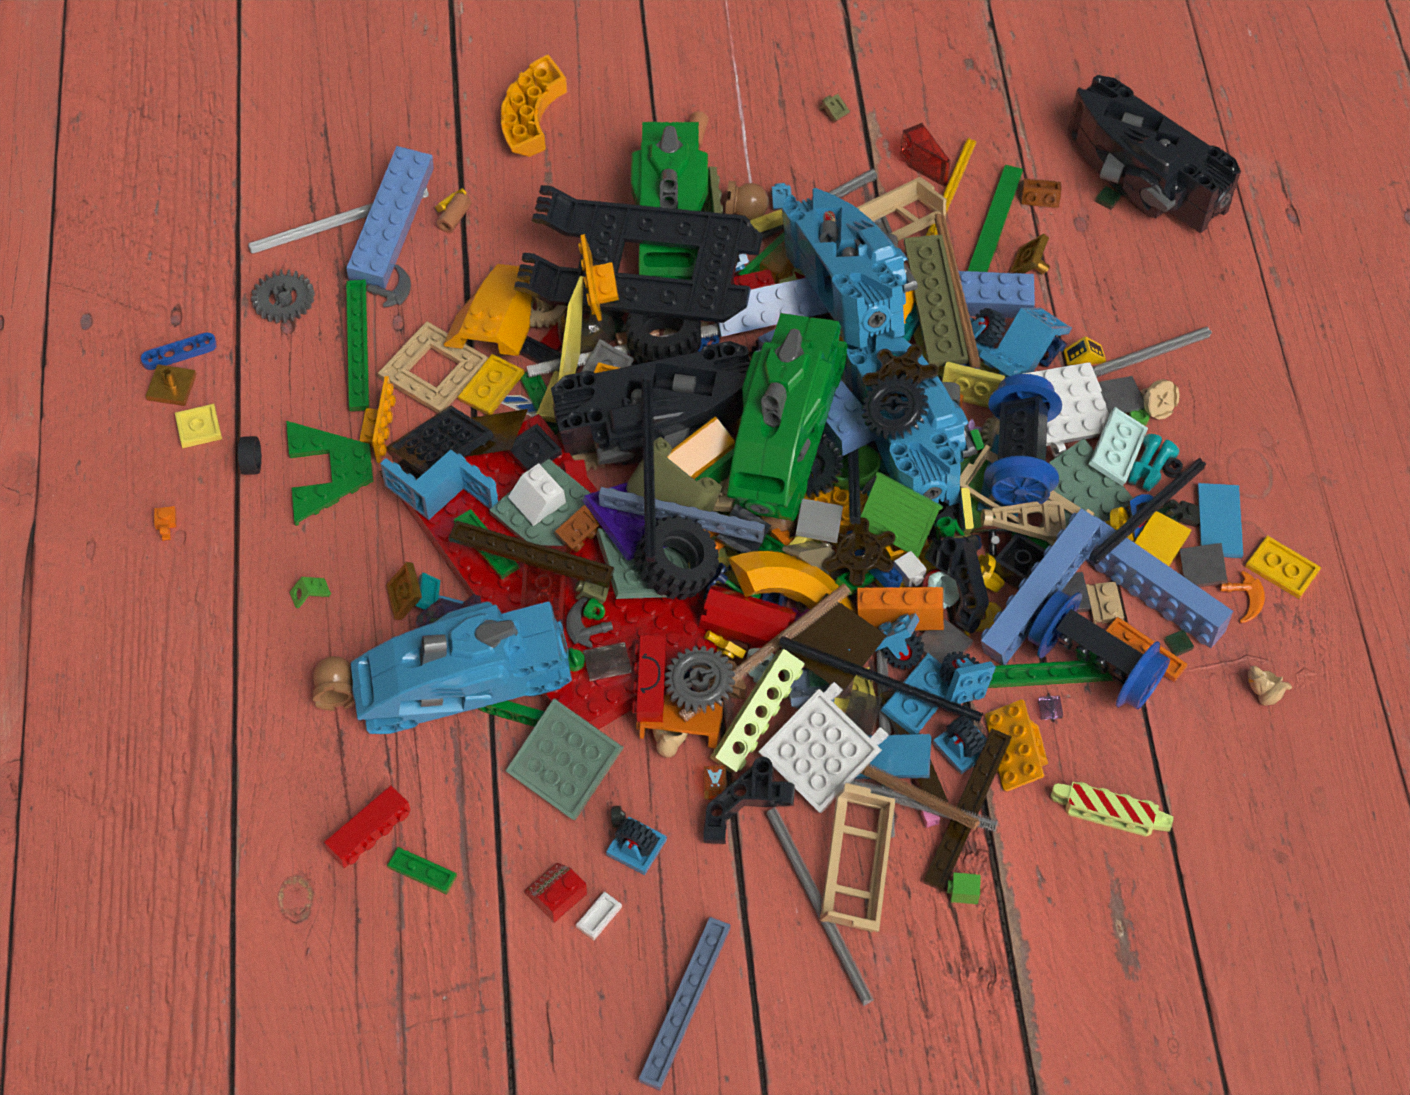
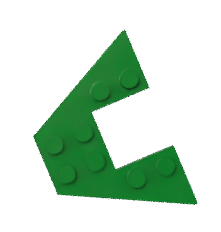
M286 421L290 459L330 454L332 474L331 483L292 488L295 526H298L299 522L313 514L317 515L322 509L336 504L340 501V498L350 492L353 494L361 487L374 482L370 444Z

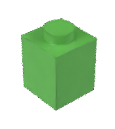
M954 873L952 880H948L947 894H951V902L978 904L981 875Z

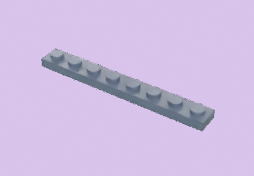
M601 487L599 492L600 506L644 516L643 496L617 491L613 488ZM654 500L656 501V519H662L666 516H671V518L673 516H682V519H692V522L695 524L698 522L704 530L762 543L765 524L739 519L735 516H725L713 511L699 510L696 507H686L674 502Z
M709 917L639 1077L640 1083L661 1091L731 929L730 924Z

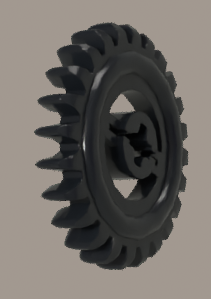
M894 375L892 380L886 376L885 382L878 380V386L871 385L873 391H866L868 398L862 399L865 405L861 407V410L864 411L862 418L866 419L865 425L870 426L871 432L876 430L878 437L883 433L886 440L889 434H891L893 440H896L898 433L904 439L905 431L912 435V427L919 430L917 422L924 424L921 416H928L927 411L924 409L929 408V404L925 402L928 401V396L923 395L925 389L920 388L919 382L913 384V378H909L906 381L904 375L900 379H898L897 375ZM894 393L902 394L909 400L903 402L898 396H891L885 403H881L885 397ZM887 411L891 419L883 417L881 412Z
M827 437L823 442L822 438L820 439L816 455L824 459L825 469L817 478L820 472V465L815 456L811 469L814 478H812L810 472V480L807 482L806 494L808 498H811L812 494L819 497L820 492L827 494L826 488L833 489L832 483L839 482L836 477L842 476L840 469L844 465L840 463L843 460L842 455H839L840 449H835L834 442L829 445Z

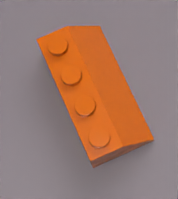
M943 587L858 588V615L877 629L885 622L893 623L904 614L912 615L916 613L919 622L915 630H944Z

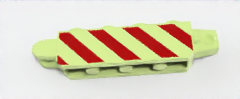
M1072 782V786L1058 783L1052 788L1051 800L1055 801V803L1058 802L1059 804L1066 805L1065 811L1073 817L1142 836L1150 835L1153 830L1170 832L1173 823V816L1159 811V805L1149 800L1134 799L1130 795L1112 793L1108 789L1094 788L1083 782Z

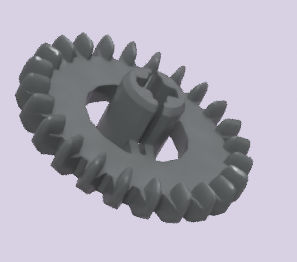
M280 269L279 276L272 271L273 278L265 274L266 282L259 278L260 285L254 284L255 290L251 291L252 306L256 309V313L261 315L263 319L267 318L269 322L275 320V323H279L280 320L283 323H287V320L294 321L295 317L301 318V314L305 315L307 313L306 309L312 308L311 304L314 302L315 296L314 288L310 284L309 278L305 279L304 274L299 276L297 271L291 276L290 269H288L286 275ZM292 291H295L297 294L296 301L293 304H291L293 301L291 293ZM272 293L275 299L274 305L269 301Z
M694 646L693 651L686 648V654L677 653L679 659L672 658L671 662L674 665L667 666V670L670 672L664 674V677L669 679L664 682L665 687H669L666 692L668 695L673 694L671 696L672 702L679 699L677 702L679 708L685 703L686 712L693 706L695 714L699 707L702 708L703 713H706L708 705L714 711L715 702L722 706L721 698L729 700L726 692L733 693V688L729 686L735 685V680L732 679V677H735V672L731 671L733 665L727 663L728 657L721 658V651L714 654L713 647L706 651L705 646H702L701 650ZM705 665L711 668L709 670L701 667L695 668L691 671L690 677L684 680L685 673L693 666ZM716 677L715 683L709 688L710 679Z

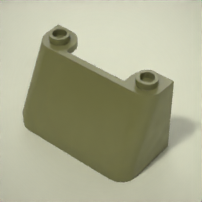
M662 437L656 439L653 442L655 498L686 507H696L699 510L713 511L722 486L708 477L695 481L667 458L672 451L671 445ZM643 459L630 477L626 489L628 493H635L638 496L644 497Z

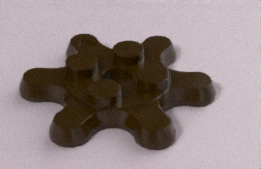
M914 344L909 346L907 352L902 356H894L889 349H881L877 353V359L882 364L880 370L866 373L862 381L865 386L871 388V385L878 386V380L885 382L886 376L892 380L894 375L905 374L906 381L909 378H913L914 384L915 382L921 383L924 380L936 378L939 370L934 364L921 365L918 362L922 354V348L920 345ZM898 393L890 394L887 397H885L881 403H885V401L891 396H906Z
M861 517L860 524H854L852 533L843 535L839 532L837 543L828 542L837 548V552L834 556L824 561V568L828 572L833 573L839 569L849 570L850 582L857 587L864 583L865 574L869 570L877 569L883 573H889L893 569V561L885 557L882 551L893 545L896 539L895 534L891 531H885L879 535L871 534L869 532V521ZM860 549L865 551V555L855 556L854 554Z

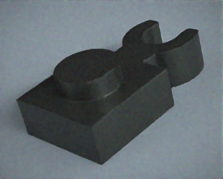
M1173 499L1166 503V506L1171 507L1166 512V515L1170 517L1178 516L1179 522L1194 527L1200 524L1199 506L1185 501L1178 503Z

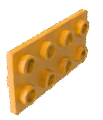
M585 234L581 235L582 242H579L578 245L580 254L583 257L581 260L582 268L586 275L584 276L585 287L588 288V294H586L587 301L591 307L592 315H596L598 321H601L600 304L619 300L614 266L612 262L593 266L592 253Z
M389 376L384 377L379 408H366L359 440L373 446L377 463H381L382 456H386L385 440H388L390 435L388 424L392 423L393 419L391 408L395 407L396 396L393 395L394 386L393 383H390Z
M1020 699L985 714L989 733L991 729H995L1012 736L998 769L1003 790L1008 792L1043 778L1042 766L1047 765L1048 760L1039 726L1029 719L1025 701Z

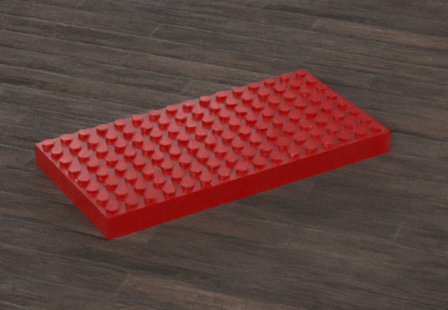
M537 414L524 421L517 436L538 424L562 449V454L552 462L565 472L564 462L573 461L574 459L570 453H565L563 444L541 415ZM507 451L464 457L466 462L477 466L483 475L489 476L495 481L498 502L515 487L520 477L526 472ZM588 478L590 492H597L598 490ZM465 489L461 490L429 520L402 499L406 508L475 604L491 602L492 605H497L501 614L548 601L551 603L556 621H561L568 649L573 648L581 651L584 654L585 664L579 671H571V682L558 690L540 694L547 706L550 705L553 699H556L598 729L633 710V700H637V694H634V681H638V675H635V662H639V656L635 655L636 643H640V635L666 636L665 673L670 672L667 670L668 665H674L671 659H679L677 655L679 652L686 654V648L693 651L694 646H697L698 650L705 646L706 651L711 647L714 648V654L718 651V647L713 642L705 639L707 632L702 628H698L699 622L682 600H678L677 597L675 599L667 597L616 599L611 580L606 600L602 604L605 608L604 617L600 620L584 617L583 612L588 603L587 601L581 612V621L585 628L611 621L613 630L591 635L589 641L593 645L592 648L583 646L580 643L575 644L569 637L566 622L569 611L579 601L575 599L577 591L574 590L578 579L518 561L516 563L519 565V569L501 579L476 549L449 541L448 537L453 529L454 519L470 509L488 530L518 538L490 514V509ZM597 535L591 540L589 538L583 541L585 545L577 553L574 551L570 553L605 564ZM565 547L562 552H566L568 548ZM598 608L597 612L595 613V614H597V615H599V613H600L599 608Z

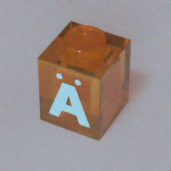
M726 765L704 766V799L712 801L726 789Z

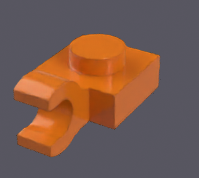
M175 506L154 508V525L156 530H160L162 541L171 540L170 528L177 527Z

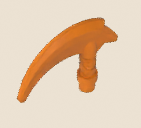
M1245 571L1241 572L1244 579L1243 583L1228 582L1219 585L1220 591L1247 592L1250 605L1247 614L1240 619L1241 624L1254 619L1262 610L1265 601L1264 588L1258 578L1255 579Z

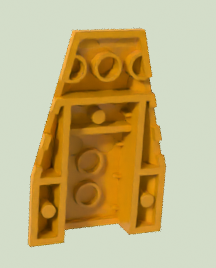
M497 264L456 315L444 342V347L463 349L466 340L471 339L497 343L500 354L519 356L530 329L531 302L533 297L525 292L514 290V285L517 281L530 283L529 280L517 278L519 266Z

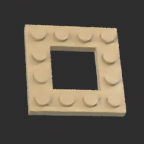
M427 321L378 372V377L384 381V377L389 376L390 383H393L395 388L436 413H440L457 398L489 357L467 344L464 345L463 349L444 347L448 333ZM430 348L458 363L437 388L409 372Z

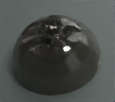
M568 307L562 312L557 325L558 338L562 345ZM582 308L580 355L593 352L600 339L608 344L612 341L615 334V323L608 310H601L602 320L598 321L596 315H592L591 309Z

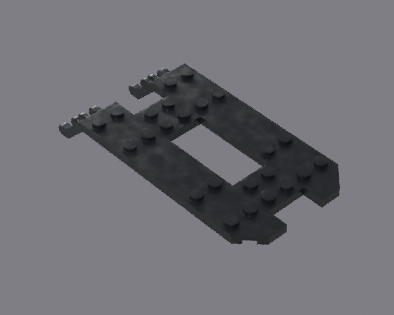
M540 186L539 193L544 196H552V198L542 196L537 198L535 210L537 212H546L547 216L535 213L532 216V222L543 224L564 236L581 238V235L585 234L592 253L593 266L613 263L619 300L600 304L601 310L724 323L747 308L751 291L750 286L733 285V279L739 254L758 256L762 236L745 215L575 199L553 186ZM625 242L698 249L692 280L618 273ZM523 253L521 260L525 263H533L534 267L525 264L519 266L517 278L529 280L530 283L517 281L515 282L514 290L525 292L547 304L568 306L580 276H586L581 264L582 254L578 268L557 266L534 253ZM584 283L582 308L591 309L586 296L588 288L585 287Z

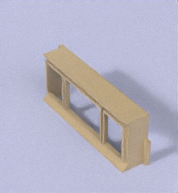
M918 177L857 207L872 221L894 211H897L911 221V224L891 233L897 237L898 241L934 224L936 213H943L946 218V198L937 193L935 187L922 177ZM919 200L934 212L918 219L903 207Z
M986 445L974 464L969 463L961 474L960 489L968 488L972 498L993 509L1001 506L994 503L996 499L992 494L988 499L968 486L985 460L991 463L998 460V455L990 451V447ZM1055 491L1050 492L1048 499L1051 501H1062L1064 509L1071 514L1078 513L1081 509ZM1087 509V511H1086V512L1090 513V514L1093 515V516H1094V514H1095L1094 512H1092V511L1089 510V509ZM1012 513L1007 514L1008 521L1021 524V519ZM1043 540L1051 546L1055 543V541Z
M845 783L844 788L836 796L820 922L836 923L870 931V933L873 931L878 932L895 799L870 793V788ZM847 802L880 809L877 833L844 825ZM843 833L875 840L869 892L836 884ZM835 892L867 899L866 919L833 912Z

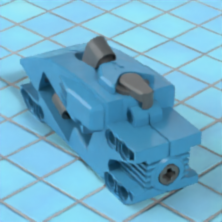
M818 188L812 189V200L810 198H807V201L803 199L802 203L796 201L793 195L785 196L781 207L786 256L795 268L802 271L833 319L840 322V336L843 341L858 348H863L867 346L868 335L872 337L873 333L875 335H879V332L881 334L886 333L894 338L905 335L903 305L906 303L905 293L916 290L918 284L908 266L904 263L908 259L902 250L898 248L897 237L891 233H884L868 216L854 205ZM825 212H833L835 214V222L826 220ZM825 277L832 278V288L825 285Z
M879 332V335L873 333L872 337L868 335L866 347L858 348L847 344L844 369L845 385L862 406L865 405L862 399L868 398L866 391H873L872 388L863 384V376L866 373L880 370L882 364L877 359V353L881 349H889L891 353L897 356H902L907 352L911 344L902 336L894 338L886 333L881 334ZM921 355L918 362L921 365H928L929 363ZM901 374V375H898L897 377H898V379H900L901 376L904 375V376L906 377V375H905V374ZM937 376L934 379L924 380L920 383V388L925 389L924 395L928 396V401L925 402L929 404V408L924 409L927 411L928 416H921L924 424L917 422L919 430L912 427V435L905 431L904 439L898 433L896 440H893L891 434H889L886 440L882 433L880 437L877 436L874 442L891 479L936 503H939L940 499L941 502L944 501L950 506L960 503V462H963L964 457L977 454V449L967 427V424H969L968 420L959 406L960 386L954 382H941ZM899 396L903 402L909 401L907 397ZM887 411L881 412L883 417L891 419Z
M549 601L501 614L497 605H492L491 602H483L451 611L434 623L393 637L351 662L352 691L356 703L358 720L365 719L369 734H391L414 728L419 723L522 696H536L558 690L572 681L568 661V647L561 621H556L553 607Z

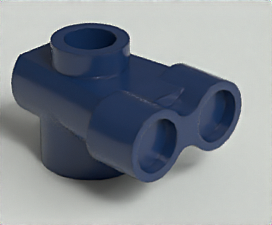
M1055 335L1040 363L1049 367L1060 351L1063 352L1067 343Z

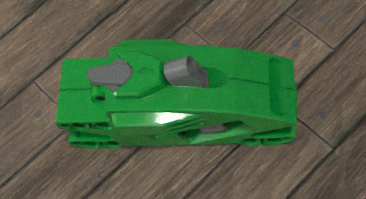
M642 122L641 150L634 151L631 155V193L636 205L701 211L708 194V153L699 150V122ZM639 244V275L692 280L698 249Z
M780 313L771 343H763L762 349L753 353L742 387L744 410L736 438L727 497L735 499L734 505L738 504L756 515L794 521L799 514L833 397L839 386L846 363L848 345L847 342L839 341L841 330L839 321Z

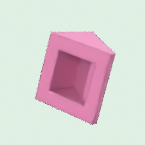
M924 810L921 811V817L926 828L939 824V816L927 811L924 812Z

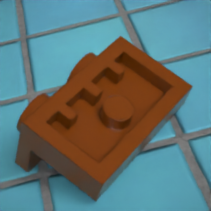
M1023 179V205L1059 207L1061 182Z
M584 505L553 534L568 548L566 553L570 554L572 551L577 553L585 545L583 543L585 539L589 538L591 540L596 536L597 528L600 524Z

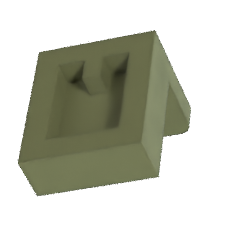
M839 94L833 97L831 95L827 96L821 101L823 104L819 107L820 111L826 110L834 123L850 112Z
M578 580L574 589L577 591L575 599L579 600L582 596L589 599L594 597L603 604L606 600L610 583L605 588Z

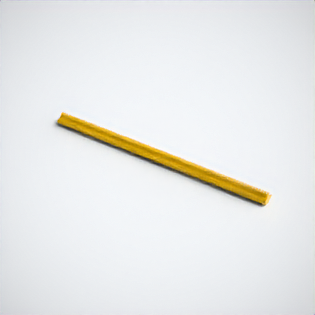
M967 138L943 194V197L946 198V214L964 170L967 167L968 160H970V155H972L976 145V141ZM936 223L930 225L926 236L938 235Z

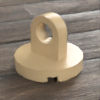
M1166 379L1157 380L1149 388L1140 391L1144 400L1145 411L1148 415L1157 419H1165L1174 412L1172 411L1174 407H1177L1180 394L1178 387Z

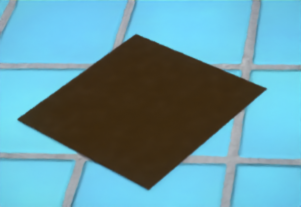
M528 409L473 417L472 419L490 429L494 437L488 440L486 444L471 451L467 456L511 450Z
M826 593L825 596L821 599V601L825 599V597L829 596V594ZM836 601L837 605H832L833 608L830 606L831 610L829 609L828 611L826 609L827 613L824 611L825 614L823 616L820 614L821 617H816L817 621L814 619L815 622H810L811 625L808 624L809 627H804L802 632H797L798 635L796 634V637H792V640L807 644V646H812V648H817V650L820 649V651H825V653H830V655H835V657L843 658V660H848V662L864 666L887 635L842 603ZM785 648L787 652L805 663V667L831 685L835 682L842 689V693L855 678V674L852 675V673H847L845 670L842 672L840 668L837 670L835 666L832 668L830 664L827 666L825 662L822 664L820 660L817 662L815 658L812 660L810 656L807 658V655L804 657L802 653L799 655L797 651L794 653L792 649L789 651V649Z

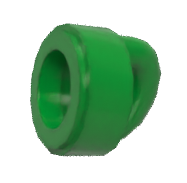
M593 597L588 601L583 615L588 619L600 620L605 615V608L600 603V600ZM598 608L600 610L599 615L595 614Z
M569 648L568 661L570 671H579L585 664L584 654L577 649Z

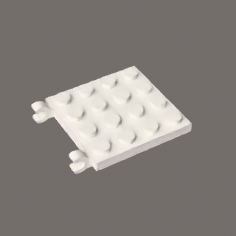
M1090 362L1024 373L1038 375L1050 381L1054 386L1055 392L1062 400L1060 414L1052 421L1047 422L1046 446L1051 447L1054 458L1066 451L1064 443L1101 436L1108 420L1109 412Z
M835 682L824 693L818 689L759 751L762 756L771 760L773 767L788 782L795 784V789L819 813H822L835 800L837 794L844 788L845 783L850 784L882 751L878 745L889 736L880 727L869 738L831 701L842 692V689Z

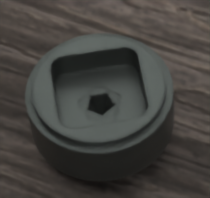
M613 806L611 809L612 826L619 828L623 820L626 819V813L622 810L621 806Z

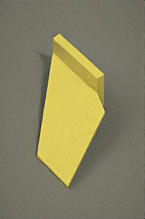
M580 276L568 304L560 370L554 371L537 412L544 421L556 423L551 388L563 376L576 373L581 347L583 276Z
M919 325L913 336L916 344L922 348L921 355L927 361L921 327ZM946 362L945 366H938V375L943 377L942 382H954L960 386V394L964 395L963 402L989 408L988 402L991 394L998 389V385L1005 378L1004 375L986 371L981 364L980 370L951 362Z

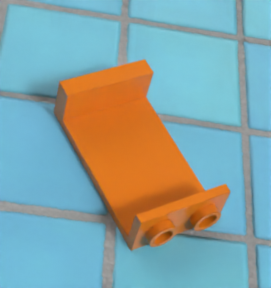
M664 695L663 722H637L636 729L640 730V739H644L646 728L709 736L708 747L716 748L723 717V702L722 706L715 702L714 711H712L709 705L706 707V713H703V710L700 708L701 711L698 710L696 714L693 713V718H687L688 721L685 720V723L678 713L685 708V703L679 708L677 705L679 699L672 702V695Z

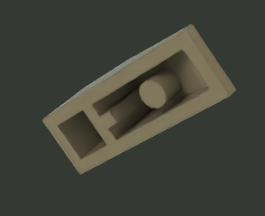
M810 541L788 545L782 549L785 553L796 556L799 560L805 561L812 566H817L828 575L830 572L824 568V561L836 554L831 549L832 545L821 541L820 544Z

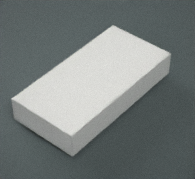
M603 892L576 924V928L592 940H595L622 908V904L606 892Z

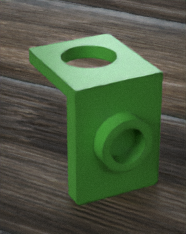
M301 577L291 589L290 595L295 607L300 608L309 596L329 597L331 592L325 578ZM300 588L302 595L301 598L298 600L297 591Z

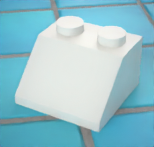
M539 463L520 477L508 496V499L532 526H535L541 519L566 503L564 490Z

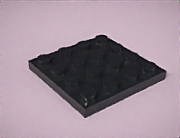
M449 406L386 448L389 454L420 475H423L450 450L464 457L477 447L486 444L494 436L490 429L455 407Z

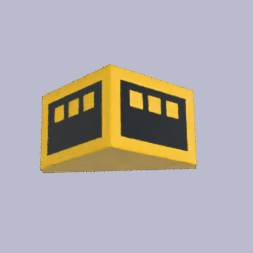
M1086 336L1063 350L1067 366L1089 362L1091 365L1106 362L1102 345Z

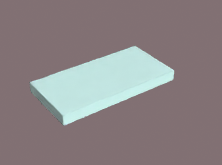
M1114 407L1104 426L1089 465L1123 486L1127 481L1148 428Z

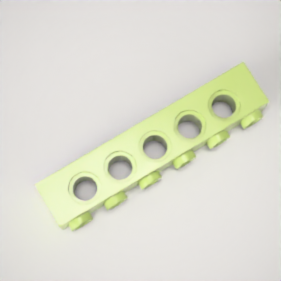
M785 649L776 652L710 756V759L730 773L740 771L747 762L745 760L746 756L756 748L758 744L756 740L760 734L763 735L768 729V721L771 716L774 717L780 710L781 706L779 704L781 700L790 694L792 690L790 686L794 680L797 681L802 675V667L805 663ZM780 670L785 674L783 682L778 678ZM769 688L774 692L772 700L767 697V690ZM757 706L761 707L763 711L760 718L755 713ZM746 724L751 727V734L749 736L744 732ZM735 742L740 746L738 754L734 753L732 749Z

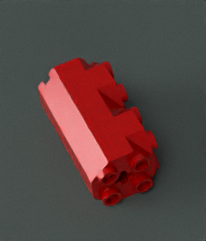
M713 585L709 590L698 628H702L706 632L711 631L727 641L735 639L743 641L744 644L748 645L749 649L767 644L784 629L788 628L794 622L796 612L781 605L752 596L745 597L742 593Z

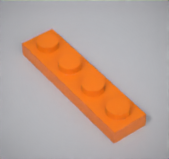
M1119 617L1106 630L1142 654L1155 642ZM1160 645L1159 652L1170 658V663L1164 676L1175 682L1187 668L1188 664Z

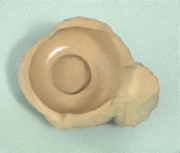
M1251 666L1248 671L1249 684L1258 695L1260 703L1264 706L1276 704L1283 698L1285 691L1292 688L1289 682H1282L1283 677H1277L1270 671H1262L1257 666Z
M652 729L657 742V752L665 758L675 756L678 747L685 741L688 733Z

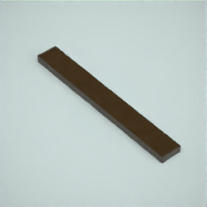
M457 520L448 537L449 541L605 588L608 587L615 571L614 567Z
M991 729L985 746L958 802L957 810L960 808L962 812L963 810L965 812L968 810L970 814L972 812L973 815L976 813V816L979 814L1012 736ZM953 819L950 820L925 876L924 884L942 892L945 891L948 880L972 830L970 827Z

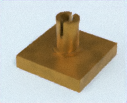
M1043 233L1019 247L1009 273L1025 274L1032 269H1036L1041 275L1045 274L1050 265L1045 263L1041 257L1049 237Z
M157 364L146 393V399L148 401L185 406L197 375L196 371Z
M405 562L386 584L395 620H403L422 598L412 562Z

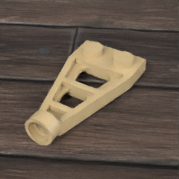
M1036 501L993 508L991 510L983 509L981 512V525L995 526L1042 540L1057 541L1056 536L1060 530L1066 529L1064 505L1062 501H1046L1043 504H1039ZM1019 513L1021 524L1008 522L1007 514ZM1041 513L1043 527L1039 528L1028 524L1027 514Z

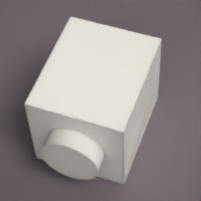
M912 551L894 561V568L902 575V583L906 587L918 586L923 582L926 567Z

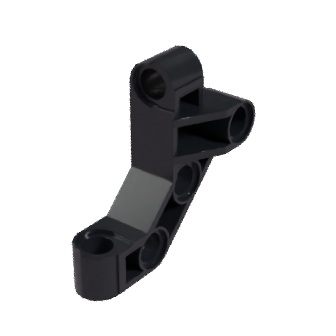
M973 534L948 536L942 541L932 539L924 557L934 564L933 566L956 580L961 603L958 607L954 623L969 634H972L980 626L989 605V598L977 556L979 540Z
M764 756L758 757L749 770L707 805L703 842L705 844H726L727 821L744 806H794L795 784L786 781L775 782L771 760ZM738 790L746 791L743 796H737L735 793ZM719 809L723 811L719 816L712 815L714 810Z

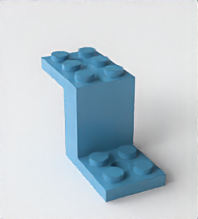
M1020 308L998 348L983 349L979 357L984 359L983 363L987 366L999 369V373L1006 378L1016 374L1034 372L1055 335H1069L1072 327L1043 308Z
M452 450L447 452L417 480L411 474H406L402 471L396 462L392 463L385 458L380 463L385 486L428 520L463 489L489 509L498 503L495 481L491 477L483 475L477 466L470 465L461 454H456Z

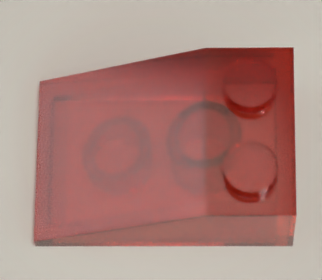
M920 123L903 130L901 151L899 152L901 160L912 170L942 186H947L950 160L924 124Z

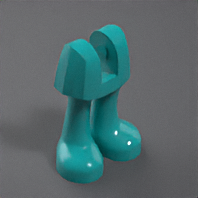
M1147 434L1143 440L1145 451L1139 462H1134L1129 473L1128 483L1136 485L1141 477L1145 479L1142 489L1149 492L1161 480L1160 471L1166 460L1177 458L1180 453L1179 448L1172 441L1166 439L1153 465L1149 466L1148 464L1152 456L1162 444V437L1156 434Z

